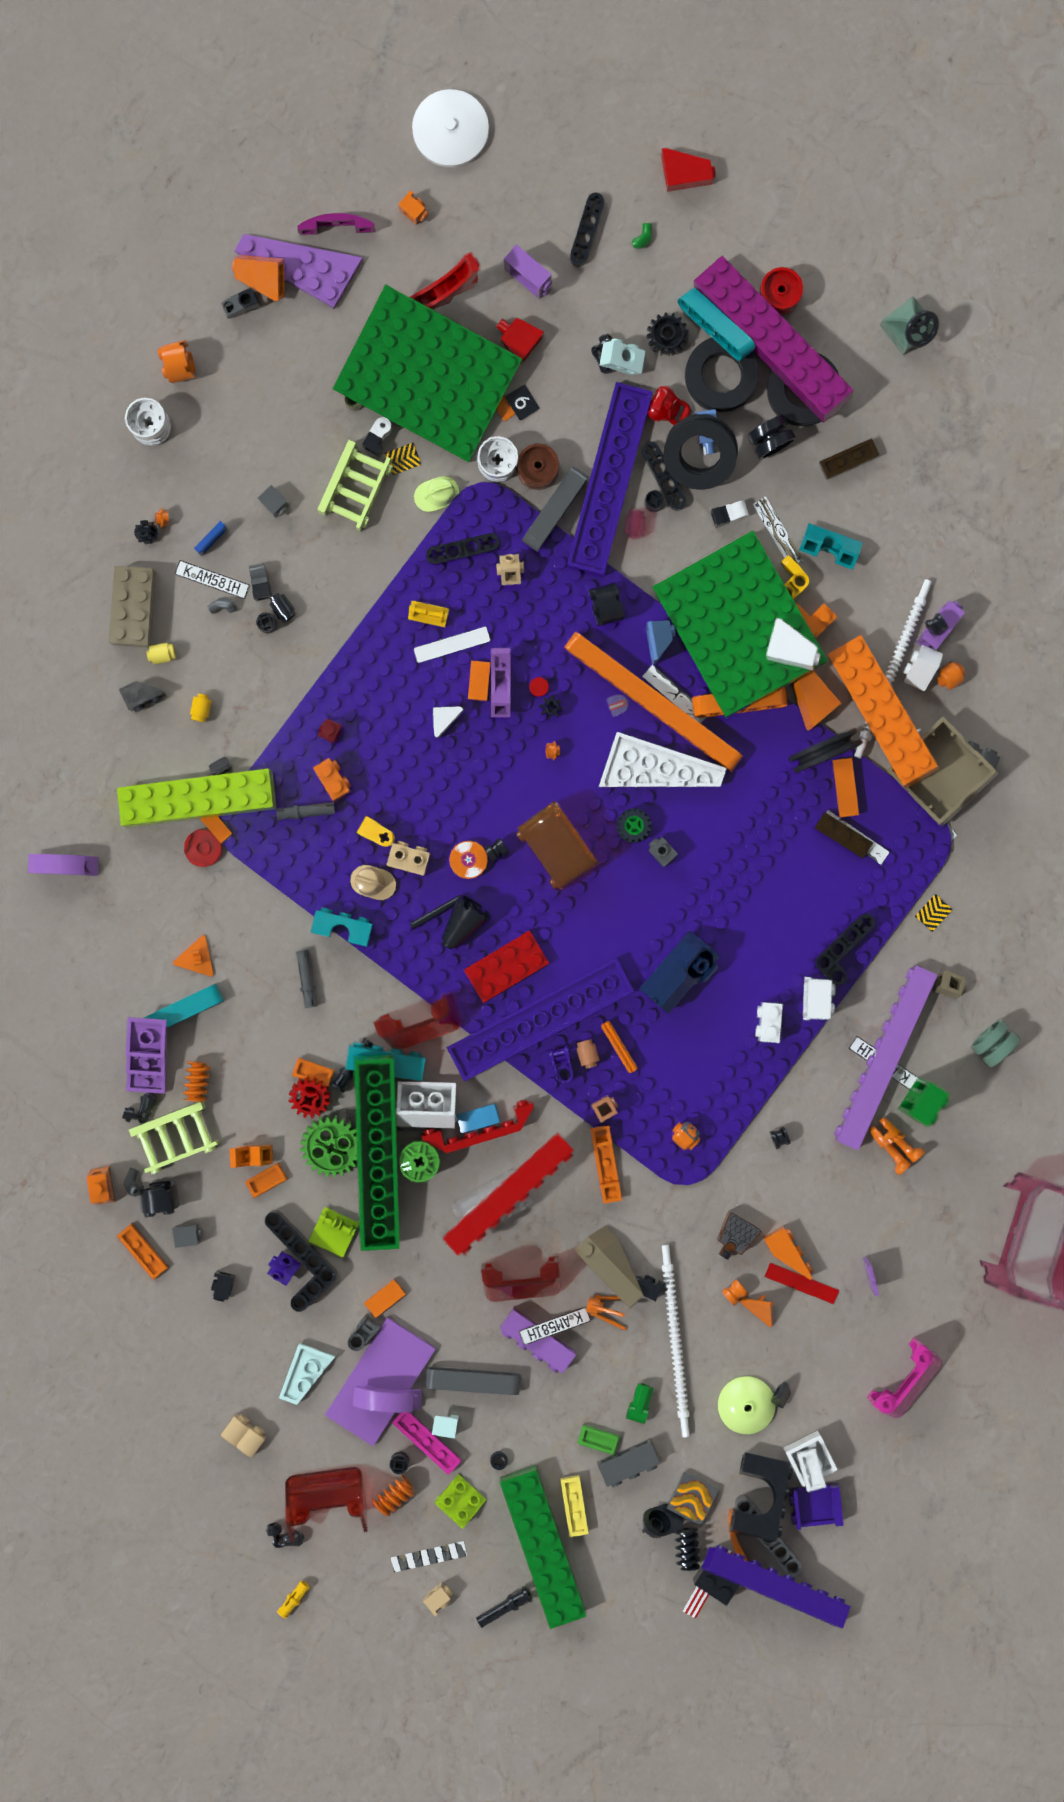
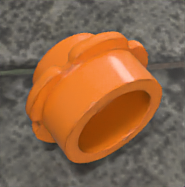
M553 741V743H547L546 757L556 760V757L560 756V746Z

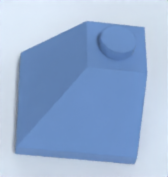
M650 621L646 624L652 664L658 662L672 642V637L675 636L674 625H670V621Z

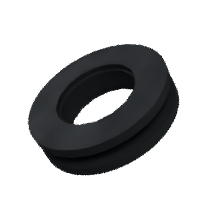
M713 338L703 341L692 351L685 369V383L690 396L701 407L707 410L716 409V412H729L745 404L752 396L759 376L758 363L753 352L738 361ZM726 356L738 364L741 371V380L734 390L727 393H717L705 384L702 378V369L705 363L713 357Z
M819 354L838 373L834 364L828 358ZM772 370L767 384V396L777 416L784 415L788 424L806 427L822 422L808 407L796 406L789 401L785 393V383Z
M705 414L691 415L677 422L670 430L664 446V463L672 478L681 485L696 490L711 489L722 484L732 474L736 465L738 444L733 431L722 420ZM693 436L708 437L718 445L720 458L715 465L709 468L699 469L692 467L682 456V445Z
M853 728L788 757L789 762L800 761V764L793 769L794 773L801 772L863 744L861 739L854 741L850 739V737L858 732L857 729Z

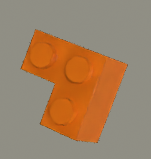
M796 603L815 639L837 618L825 603L811 616Z

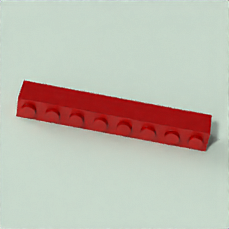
M557 1132L450 1229L442 1239L457 1256L461 1253L465 1255L472 1249L471 1244L475 1240L479 1242L487 1235L485 1231L489 1227L494 1229L501 1222L500 1217L504 1214L508 1216L515 1209L514 1205L519 1200L521 1203L530 1196L528 1192L533 1187L535 1189L539 1188L545 1182L543 1180L548 1174L552 1176L559 1169L557 1166L562 1161L566 1163L571 1159L574 1149Z

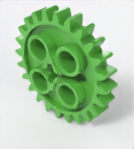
M327 1115L326 1121L320 1117L319 1123L313 1120V1127L307 1126L306 1130L308 1132H304L302 1135L306 1138L301 1139L300 1144L305 1145L301 1147L300 1151L306 1152L303 1154L302 1159L308 1158L309 1160L306 1165L312 1164V1171L316 1168L319 1169L318 1175L324 1171L326 1177H328L329 1173H332L335 1178L337 1172L343 1176L344 1169L350 1172V1165L353 1167L357 1165L355 1161L357 1160L356 1127L351 1129L352 1122L350 1121L345 1124L344 1117L341 1121H338L337 1115H335L334 1120H331L330 1116ZM322 1131H329L331 1137H324ZM345 1138L349 1141V1144L342 1145L339 1140ZM331 1143L334 1144L333 1149L329 1148ZM319 1147L324 1153L317 1154L314 1149ZM338 1155L341 1161L335 1162L332 1156Z

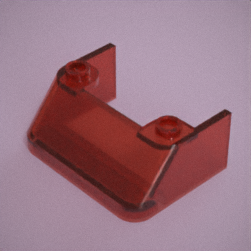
M348 1467L292 1475L286 1480V1527L291 1542H295V1526L305 1524L309 1520L310 1511L347 1506L350 1516L361 1518L363 1530L368 1532L365 1491L362 1473L359 1468Z

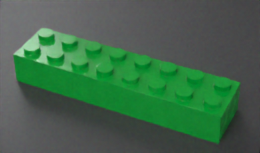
M534 1465L500 1477L499 1483L549 1628L553 1629L587 1617L586 1609L537 1466Z

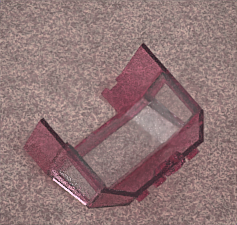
M1018 1172L1011 1183L1007 1182L1003 1185V1187L1020 1191L1021 1193L999 1264L980 1260L981 1267L985 1269V1274L983 1275L984 1283L1014 1297L1064 1310V1185Z

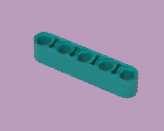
M696 288L690 289L678 298L677 302L681 310L736 360H742L755 350L753 340Z
M215 983L144 1018L167 1020V1028L223 1002L224 999Z

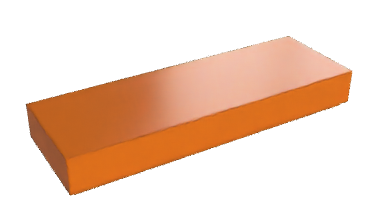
M852 758L832 760L839 818L859 815Z
M133 1223L117 1235L118 1239L153 1280L169 1268Z

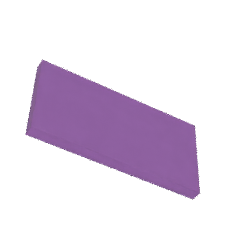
M387 1317L325 1413V1416L374 1446L394 1413L354 1407V1387L369 1385L388 1390L410 1389L436 1348Z

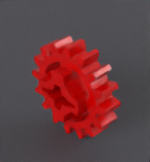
M306 1076L304 1082L302 1079H299L297 1084H293V1090L289 1092V1095L292 1096L289 1098V1102L294 1103L291 1109H298L297 1115L302 1112L304 1113V1118L310 1114L311 1119H313L315 1113L321 1116L322 1111L326 1112L328 1108L326 1105H329L331 1101L327 1098H330L331 1093L326 1092L328 1086L323 1087L322 1080L316 1082V1077H314L310 1081L308 1076ZM300 1090V1095H301V1096H300V1098L298 1099V1096H297V1095H298V1091ZM320 1096H322L321 1104H319L320 1101L318 1100Z

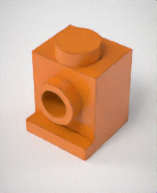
M411 190L398 204L399 211L416 225L419 221L423 222L429 214L423 201L419 198L414 199V193Z

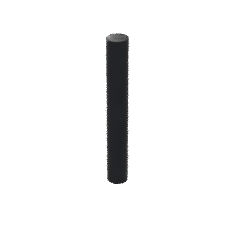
M460 895L410 923L412 929H416L454 907Z

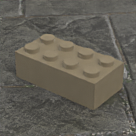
M114 566L109 634L110 644L145 648L151 646L156 571L153 568Z

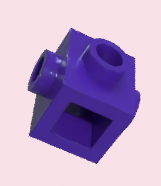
M281 1251L278 1257L274 1255L268 1265L271 1268L267 1274L274 1280L287 1286L301 1263L293 1259L291 1255Z

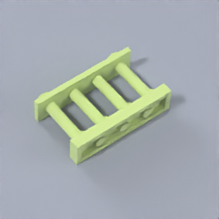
M348 440L317 510L325 516L327 512L332 511L357 522L356 528L361 532L362 527L366 528L370 517L367 516L385 476L390 475L393 465L389 457L386 458L385 463H382L358 452L356 443ZM351 459H357L381 470L377 481L351 470L349 467ZM348 476L372 487L373 490L369 498L342 487L343 485L340 483L343 477L346 478ZM341 494L364 504L365 507L361 516L336 505L333 501L335 495Z
M204 1102L195 1103L129 1129L131 1137L137 1135V1138H140L150 1163V1167L144 1169L145 1173L151 1171V1174L162 1171V1166L203 1150L205 1153L216 1150L215 1146L219 1144V1140L211 1142L201 1116V1110L206 1108ZM189 1114L191 1117H194L204 1146L193 1149L183 1123V1117ZM171 1121L173 1124H176L186 1153L175 1156L165 1130L166 1123ZM155 1128V1131H158L168 1160L160 1163L157 1162L147 1137L148 1130Z

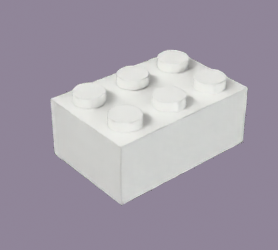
M398 1082L397 1127L455 1128L456 1083Z

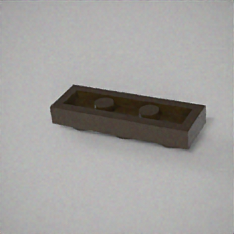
M871 438L819 461V465L826 480L871 461L880 455Z
M826 812L822 814L814 829L862 859L873 844L872 841Z

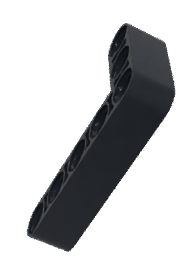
M272 1210L265 1217L266 1226L314 1275L291 1299L292 1309L301 1312L334 1282L337 1271L280 1211ZM271 1215L278 1216V1224L270 1222L269 1218ZM284 1229L292 1231L293 1235L291 1238L284 1237ZM296 1244H305L306 1251L299 1252L296 1249ZM310 1257H317L319 1265H311L309 1262ZM326 1270L330 1271L333 1275L332 1279H325L323 1272ZM316 1284L319 1287V1291L312 1293L309 1290V1285ZM297 1297L303 1298L305 1305H296L295 1299Z

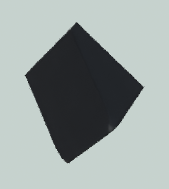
M222 757L209 765L212 776L224 774L232 768L226 757Z
M783 1382L777 1387L771 1399L773 1404L782 1409L791 1394L787 1382Z

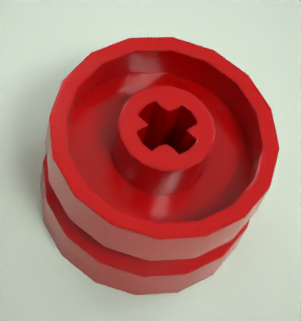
M774 268L765 275L759 293L781 316L786 315L797 307L802 297V279L797 272L790 268Z

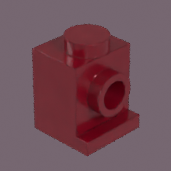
M326 719L318 730V737L335 745L343 727Z

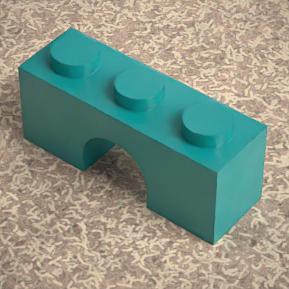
M808 523L799 551L817 557L820 551L830 552L836 558L835 564L853 570L863 542Z
M322 907L321 911L316 910L310 933L331 937L333 928L342 924L349 930L348 942L368 947L373 924L369 923L370 919L359 917L358 920L351 919L350 914L340 912V915L332 914L333 910Z

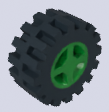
M632 808L624 811L617 820L618 834L622 839L630 843L643 841L651 831L649 816L640 809Z

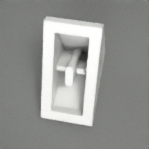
M433 708L434 736L437 739L464 711L463 708Z

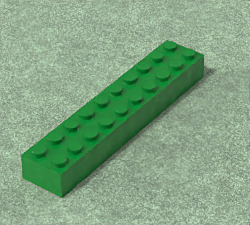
M392 1054L353 1056L361 1251L400 1249L394 1058Z

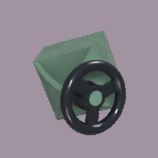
M913 296L885 317L880 326L902 355H904L913 347H923L935 338L939 329V319L933 311L924 310Z

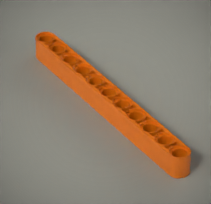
M575 632L564 646L569 653L730 772L734 770L743 758L738 751L579 633Z

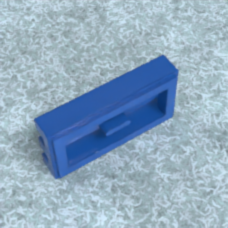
M220 521L194 549L200 555H203L228 528Z

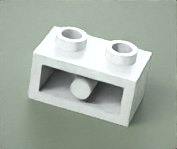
M924 645L920 647L919 651L915 650L910 660L912 663H907L903 673L906 674L904 683L925 691L940 665L943 654Z
M761 1002V1006H758L757 1018H760L759 1025H756L758 1041L780 1043L782 1004Z

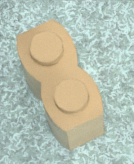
M235 1414L221 1433V1436L226 1441L236 1446L250 1458H252L266 1439L265 1431L259 1426L253 1427L250 1425L249 1419L242 1414Z

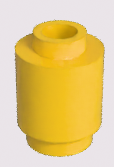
M198 693L197 697L193 696L190 710L191 720L206 723L212 700H209L208 695Z

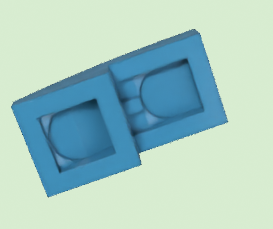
M496 1103L456 1115L461 1133L501 1122Z

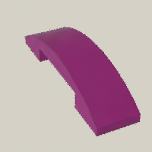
M330 213L315 216L297 226L299 235L318 234V227L355 226L356 233H375L373 222L363 217L346 213Z

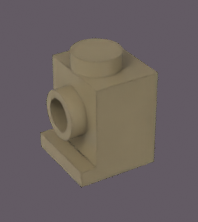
M945 970L938 974L933 992L956 999L962 996L966 990V978Z

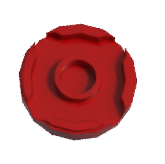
M196 830L189 834L184 842V853L189 862L196 866H211L222 855V843L217 840L210 830Z

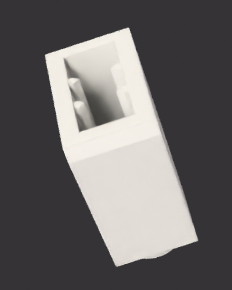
M776 618L767 652V660L813 670L814 665H818L820 659L817 647L781 619Z

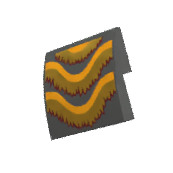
M683 1472L666 1509L701 1526L719 1489Z

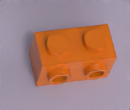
M328 758L313 767L334 802L351 792L349 790L351 784L346 776L342 778L338 772L341 768L336 760L332 761Z

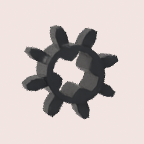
M141 520L140 525H135L134 535L139 543L152 544V540L157 539L158 529L154 522Z
M553 695L550 700L544 697L545 704L539 705L540 708H544L541 715L547 714L549 720L552 715L558 718L557 711L563 710L562 707H558L561 700L555 701ZM550 703H554L553 706L557 707L556 709H553L552 712H549L548 708H545L546 706H549Z

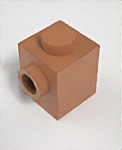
M608 1095L591 1104L600 1122L617 1114L616 1108L619 1107L614 1097L609 1098Z

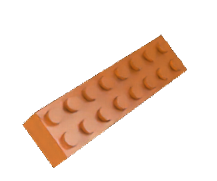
M862 635L827 654L904 788L907 789L938 771L939 768Z

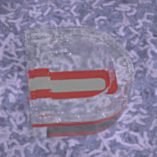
M615 695L606 699L612 717L623 714L628 708V701L622 695Z

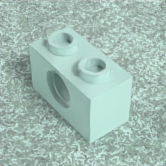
M612 339L609 342L603 343L600 366L628 375L641 374L645 351L638 349V345H626L620 339Z

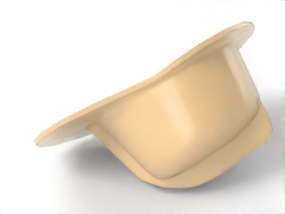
M362 865L357 867L351 875L350 882L352 888L360 895L376 900H384L392 896L396 890L395 878L386 870L370 865Z

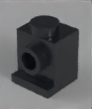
M218 1270L215 1272L214 1277H217V1280H213L211 1290L214 1291V1300L224 1302V1300L230 1298L236 1275Z
M636 1275L644 1296L656 1301L663 1287V1281L659 1280L656 1283V1279L649 1275H645V1277Z

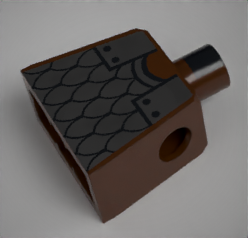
M728 1211L717 1238L720 1243L724 1244L719 1255L729 1260L733 1251L742 1255L762 1231L731 1211Z

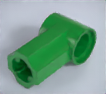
M643 1383L637 1384L633 1400L630 1402L627 1410L626 1419L645 1424L654 1387Z

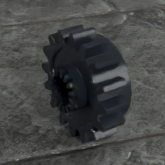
M665 312L663 317L658 314L656 321L651 320L652 326L647 328V331L651 333H648L646 338L651 339L648 345L655 346L654 352L659 349L661 350V356L664 352H667V355L670 356L671 351L678 354V347L684 349L682 342L687 343L688 338L685 336L688 335L689 331L684 330L687 324L681 323L682 317L676 318L675 313L668 316L667 312ZM664 331H670L672 333V337L666 338L663 336L662 333Z

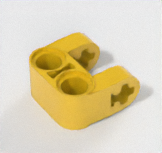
M787 555L780 563L792 576L784 585L794 600L808 586L809 577ZM798 577L802 578L804 586H797L795 579Z

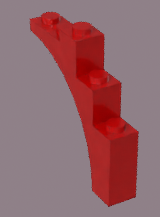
M472 252L465 254L454 268L431 285L410 296V298L432 310L449 304L454 296L472 290L477 285V274L480 271L478 259L474 258Z

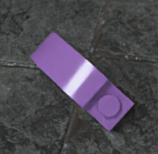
M491 648V717H510V648Z
M28 854V873L98 876V857Z
M369 1385L354 1387V1407L392 1413H408L421 1409V1389L388 1390Z

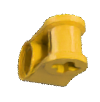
M367 816L356 832L384 847L391 846L395 841L392 831ZM388 833L387 837L390 839L389 841H384L383 843V838H381V835H386Z

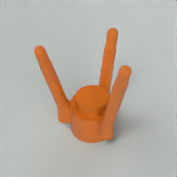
M595 1295L594 1298L589 1297L586 1312H589L591 1316L598 1317L618 1328L626 1330V1327L599 1314L606 1312L624 1317V1313L604 1308V1302L600 1301L621 1300L618 1296Z

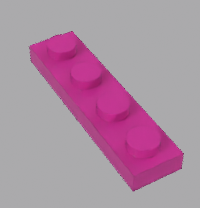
M411 1412L400 1413L392 1421V1424L448 1475L462 1461L436 1435H432V1431Z

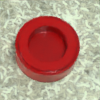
M536 677L530 682L529 689L534 696L542 697L548 692L549 685L544 678Z

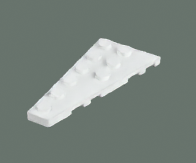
M617 732L599 787H720L726 768Z

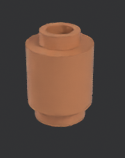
M592 1039L577 1043L578 1048L576 1049L581 1066L585 1065L586 1069L597 1066L596 1062L600 1060Z

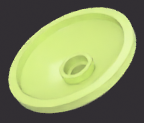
M741 1376L728 1382L722 1389L718 1399V1411L722 1421L729 1429L740 1434H754L766 1428L774 1417L776 1405L771 1402L773 1393L769 1386L762 1380L752 1376ZM746 1405H751V1409L749 1411H746L744 1409Z

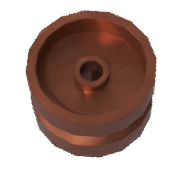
M540 443L529 445L523 449L517 462V473L521 482L534 490L546 489L555 482L559 470V460L555 451L546 444ZM534 465H536V466L542 465V466H541L540 469H537V468H535Z

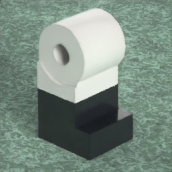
M385 417L378 418L362 443L364 449L378 457L383 452V447L380 446L381 443L392 431L389 419Z
M744 500L713 508L710 512L715 528L749 516Z

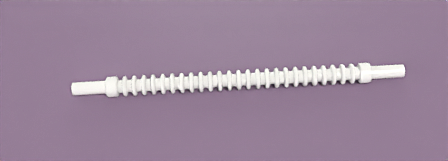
M925 579L919 596L915 597V605L912 606L913 610L910 611L911 615L908 616L909 620L906 621L907 625L904 626L905 630L902 631L903 635L900 636L901 640L898 641L899 645L896 646L897 650L894 651L895 655L892 656L891 665L887 667L889 670L885 672L887 674L885 677L891 687L893 686L891 683L895 681L893 678L897 676L895 673L899 671L897 668L901 666L899 663L903 661L901 658L905 656L903 653L907 651L906 647L909 646L908 642L911 641L910 637L913 636L912 632L915 631L914 627L917 626L916 622L919 621L918 617L921 616L920 611H923L922 607L927 602L925 599L932 584L930 580ZM865 722L866 727H863L864 731L859 736L863 744L857 747L854 754L855 757L860 759L867 742L871 741V733H873L867 722Z
M667 1244L662 1245V1271L665 1273L663 1274V1277H665L663 1282L666 1283L664 1285L666 1291L664 1292L667 1294L665 1299L668 1300L666 1302L668 1305L666 1309L669 1310L667 1313L669 1318L667 1320L670 1321L668 1326L671 1327L669 1329V1332H671L669 1337H672V1340H670L672 1345L670 1347L673 1348V1351H671L673 1356L671 1358L674 1359L672 1364L675 1365L673 1367V1370H675L673 1375L676 1376L674 1378L676 1384L674 1385L677 1387L675 1392L678 1393L676 1395L678 1398L676 1402L679 1403L677 1414L681 1422L682 1437H689L688 1417L690 1414L689 1410H687L689 1406L686 1404L688 1399H685L687 1397L685 1393L687 1389L684 1388L686 1385L684 1380L686 1378L683 1377L685 1372L682 1371L684 1369V1366H682L684 1361H681L683 1358L681 1353L683 1351L680 1350L682 1347L680 1342L682 1340L679 1339V1336H681L678 1333L680 1331V1328H678L680 1323L677 1322L679 1320L677 1314L679 1313L676 1311L678 1306L675 1305L677 1303L675 1300L677 1296L674 1295L676 1292L674 1287L676 1285L673 1284L675 1279L672 1278L674 1276V1273H672L674 1266L671 1264L670 1248Z

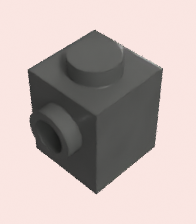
M656 837L649 844L651 848L648 852L662 867H665L678 855L663 837L660 840Z

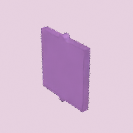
M864 1257L862 1259L869 1287L875 1297L879 1296L872 1265Z

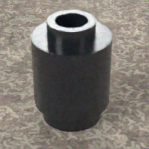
M278 593L270 599V608L283 623L296 615L294 612L295 608L285 594L280 595Z

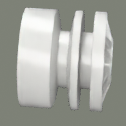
M140 398L132 402L126 410V426L137 441L144 445L154 446L167 439L171 430L170 418L157 401L151 398Z
M500 436L491 437L480 446L477 456L478 467L486 479L493 482H502L512 477L517 468L518 454L516 447L510 440ZM496 457L500 458L501 462L499 465L495 463Z

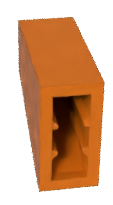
M240 255L234 258L232 270L235 279L274 301H280L285 297L284 259Z
M814 670L800 677L792 684L805 727L808 731L841 704Z

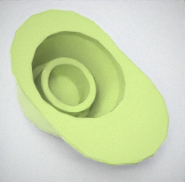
M437 477L419 485L415 490L414 500L417 507L422 511H436L450 505L459 494V487L449 477Z

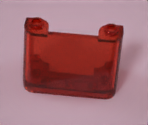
M452 992L442 994L441 999L433 1002L431 1005L433 1018L405 1028L401 1019H392L389 1013L379 1016L373 1022L378 1035L391 1048L405 1049L458 1030L461 1026V1017Z
M558 1256L549 1257L548 1262L540 1267L541 1277L503 1280L502 1271L493 1268L492 1262L482 1263L481 1266L485 1296L493 1302L554 1296L561 1290Z

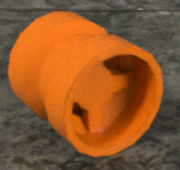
M737 1279L732 1282L731 1287L722 1290V1293L733 1306L739 1302L741 1297L749 1294Z

